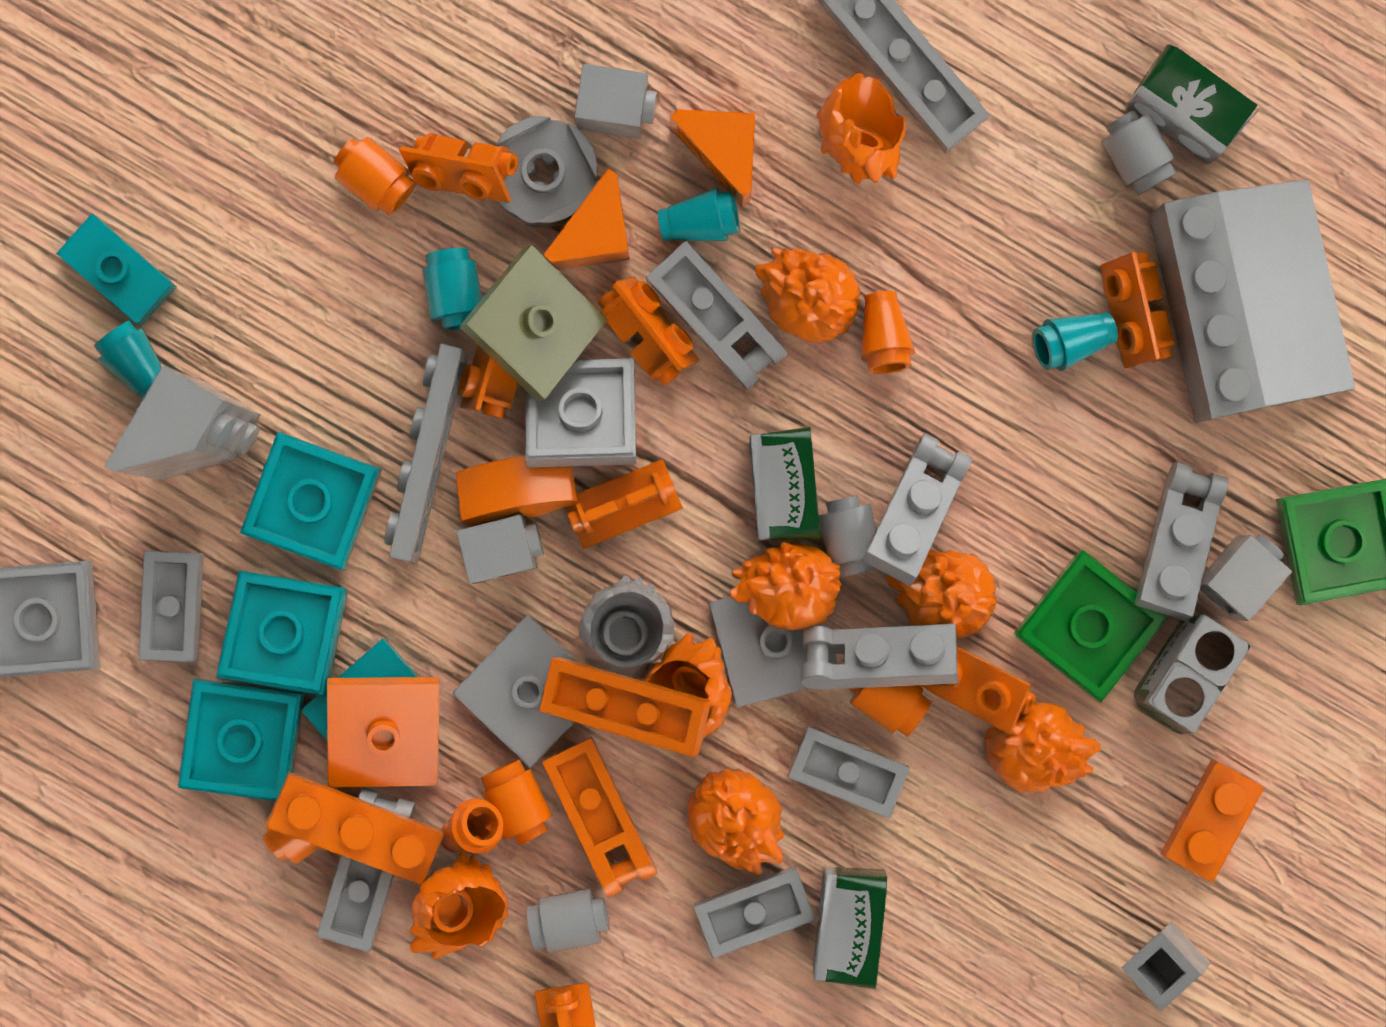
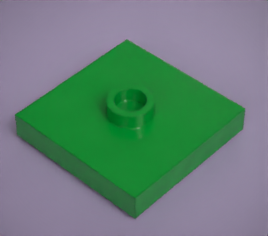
M1386 479L1276 499L1289 569L1293 571L1290 575L1296 605H1306L1386 590Z
M1079 550L1014 631L1013 635L1095 701L1101 703L1168 617L1134 605L1137 592L1084 550Z

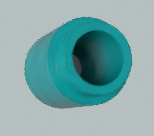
M449 248L426 254L427 267L423 268L422 272L430 320L432 322H442L443 330L461 329L459 326L482 299L476 261L470 260L467 248Z

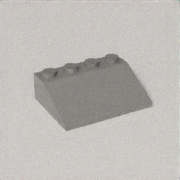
M1309 180L1218 191L1163 203L1149 215L1195 423L1356 389Z

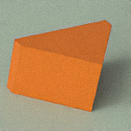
M678 109L670 116L671 130L727 191L732 190L735 200L743 207L750 201L752 190L755 113Z
M609 168L543 254L557 270L630 260L618 177Z

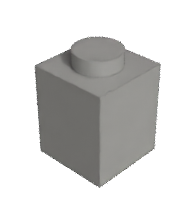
M583 64L575 111L577 128L579 130L641 139L643 123L653 124L657 103V92L649 90L648 73Z
M523 515L456 531L469 584H477L537 569L535 557L544 555L537 524L527 525L526 518Z
M1251 535L1236 536L1204 572L1200 590L1234 620L1250 621L1293 571L1280 561L1284 557V553L1262 535H1258L1256 538Z
M1171 921L1140 949L1122 969L1157 1008L1162 1011L1197 980L1211 963Z

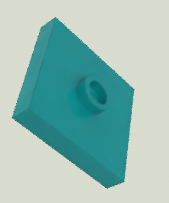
M277 431L240 533L333 568L345 570L382 469Z
M239 571L216 677L234 682L327 697V679L331 677L348 590L342 587Z
M193 679L178 788L276 801L287 773L294 772L302 715L301 709L303 708L305 693Z

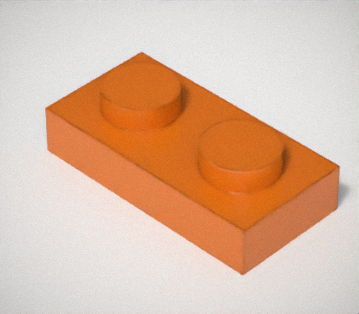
M1211 759L1160 854L1213 883L1265 787Z

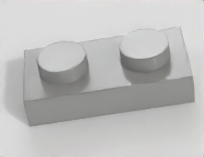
M144 551L139 660L197 662L199 660L204 553Z
M807 725L787 776L790 779L890 819L910 767Z
M796 866L694 903V909L712 958L815 921Z

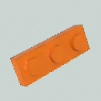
M554 657L551 658L539 711L693 757L699 755L712 701L566 658Z
M291 772L287 773L266 822L267 828L420 885L426 879L444 836L443 831Z

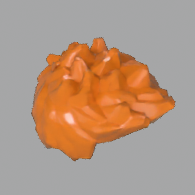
M854 73L837 84L827 97L821 110L817 112V118L819 119L818 135L822 138L821 153L829 152L830 156L835 158L836 162L841 165V172L850 174L854 183L860 184L863 179H871L873 183H877L882 174L885 177L889 176L891 180L897 177V167L900 164V143L903 141L906 132V117L896 113L891 94L884 88L878 78H873L872 76L865 77L864 74Z
M774 248L771 251L774 257L773 262L757 264L755 266L756 276L765 284L761 289V296L766 299L769 310L768 315L785 333L808 343L821 344L824 341L831 342L838 335L847 333L853 325V319L856 317L860 304L859 297L861 295L856 275L845 262L825 253L816 254L815 252L798 248L791 250Z
M783 542L775 548L767 549L761 555L744 561L741 568L732 570V577L740 579V582L730 590L729 596L736 602L749 604V612L751 614L759 615L768 622L769 626H774L777 629L794 631L804 630L810 626H821L827 622V618L833 615L838 601L837 597L842 585L839 581L841 575L839 571L840 565L833 563L830 556L813 545H802L799 542Z
M929 550L921 570L911 586L890 575H886V581H888L889 586L900 592L897 597V603L904 606L909 622L913 626L955 624L957 639H966L967 636L979 632L982 626L988 623L990 616L994 614L993 610L996 608L995 578L990 573L988 566L974 554L959 553L952 550H947L944 553Z
M686 633L679 642L672 644L664 652L662 662L654 664L652 670L644 677V681L711 700L703 735L704 739L722 727L725 716L730 710L732 691L727 683V677L724 675V661L721 660L722 650L716 647L715 640L710 637L701 643L695 644L693 642V634Z
M1046 702L1034 703L1027 714L1020 712L1011 734L992 725L985 731L984 739L986 743V758L993 771L1008 786L1022 793L1048 791L1050 787L1068 785L1075 782L1076 778L1085 777V775L1093 773V767L1088 765L1086 761L1100 751V744L1097 743L1096 739L1084 737V726L1076 723L1067 714L1066 709Z
M727 768L720 772H708L702 778L701 783L697 784L689 798L687 826L692 840L702 849H705L712 857H719L735 869H745L757 876L762 873L761 863L781 864L783 861L784 853L777 844L784 836L780 822L782 808L774 793L754 775L741 769L732 770Z
M459 853L455 862L449 867L438 868L432 872L431 877L421 883L420 891L414 897L411 907L414 920L413 926L409 929L411 934L416 935L413 941L410 942L412 953L432 952L431 958L436 960L451 952L461 950L469 944L482 947L487 942L493 940L496 931L502 927L503 921L508 916L509 902L507 894L501 889L500 881L493 876L490 865L480 864L475 855H471L468 858L467 854Z

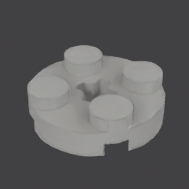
M544 116L529 117L509 127L496 144V146L508 147L510 152L518 157V167L515 174L512 176L507 175L504 180L511 201L510 203L499 201V203L510 215L521 220L529 227H552L568 222L597 184L598 167L594 150L586 136L569 123L565 124L562 121L551 120L550 117ZM543 158L547 165L556 162L559 166V170L553 174L554 182L549 185H544L542 181L533 183L529 179V176L535 172L533 163L538 159Z

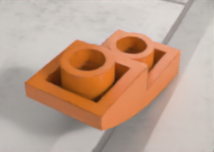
M526 455L455 472L461 521L470 527L485 524L518 512L531 519L577 504L572 466L527 468Z

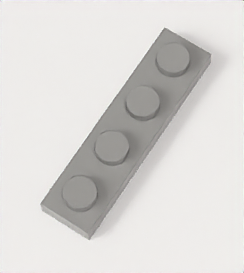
M818 0L945 153L950 151L988 119L990 114L894 0Z
M440 344L438 356L430 355L427 360L423 376V386L430 388L425 409L417 407L410 430V439L417 440L412 461L405 460L403 462L398 479L397 491L404 493L400 514H391L385 533L384 543L392 546L389 555L391 558L416 563L419 561L459 395V382L467 362L468 354L462 348Z

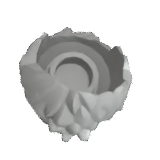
M623 575L621 581H618L612 587H605L602 591L594 593L591 602L585 608L579 624V638L582 640L586 650L584 658L594 662L593 667L631 678L640 676L648 669L650 663L658 660L661 654L667 650L668 645L673 642L675 621L672 618L671 607L667 604L665 597L655 592L654 584L643 585V579L631 580L629 576Z

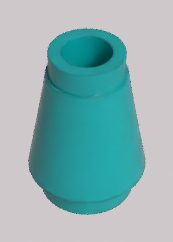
M714 188L671 205L668 208L658 210V222L664 242L671 240L727 241L728 235L740 233L739 215L732 190L720 192L718 188Z
M1108 312L1046 319L1042 327L1034 329L1032 333L1034 352L1041 366L1046 370L1056 368L1058 371H1064L1108 345L1116 343L1118 340L1116 323Z
M126 321L97 341L94 347L101 355L98 361L143 400L162 366L143 329L136 330L130 321Z

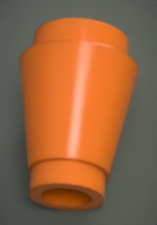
M877 291L864 297L865 308L861 359L867 362L868 372L872 374H891L910 368V356L915 353V349L899 302L897 301L896 292Z
M474 798L464 801L442 826L441 830L444 836L441 844L447 851L453 853L481 854L491 851L498 845L503 834V818L500 811L493 804L483 799Z

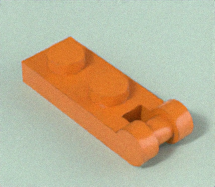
M592 736L542 761L608 898L624 891L623 885L638 877L644 881L658 874L653 859L640 837ZM624 844L630 857L613 865L606 852Z

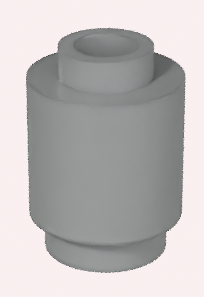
M1133 110L1106 126L1110 136L1104 139L1102 144L1126 187L1132 184L1137 195L1146 192L1176 174L1171 164V161L1175 158L1150 114L1139 119L1137 113Z
M857 495L826 502L828 513L819 515V525L826 554L831 557L833 563L840 565V577L876 570L873 566L861 561L876 531L871 504L860 506Z
M591 888L540 898L538 905L527 907L528 929L534 950L547 948L549 953L598 944L601 943V932L610 930L604 897L595 899Z

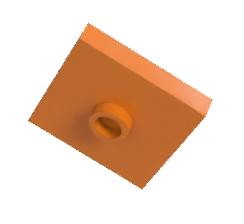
M439 677L327 679L328 787L438 786Z

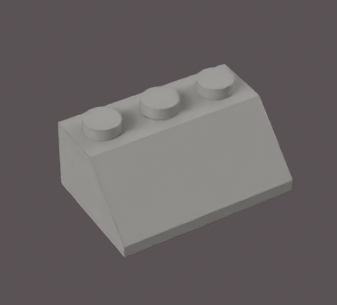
M163 366L104 466L113 472L164 480L235 460L238 453L245 455L254 444L260 431V427L255 424L261 414L206 382Z

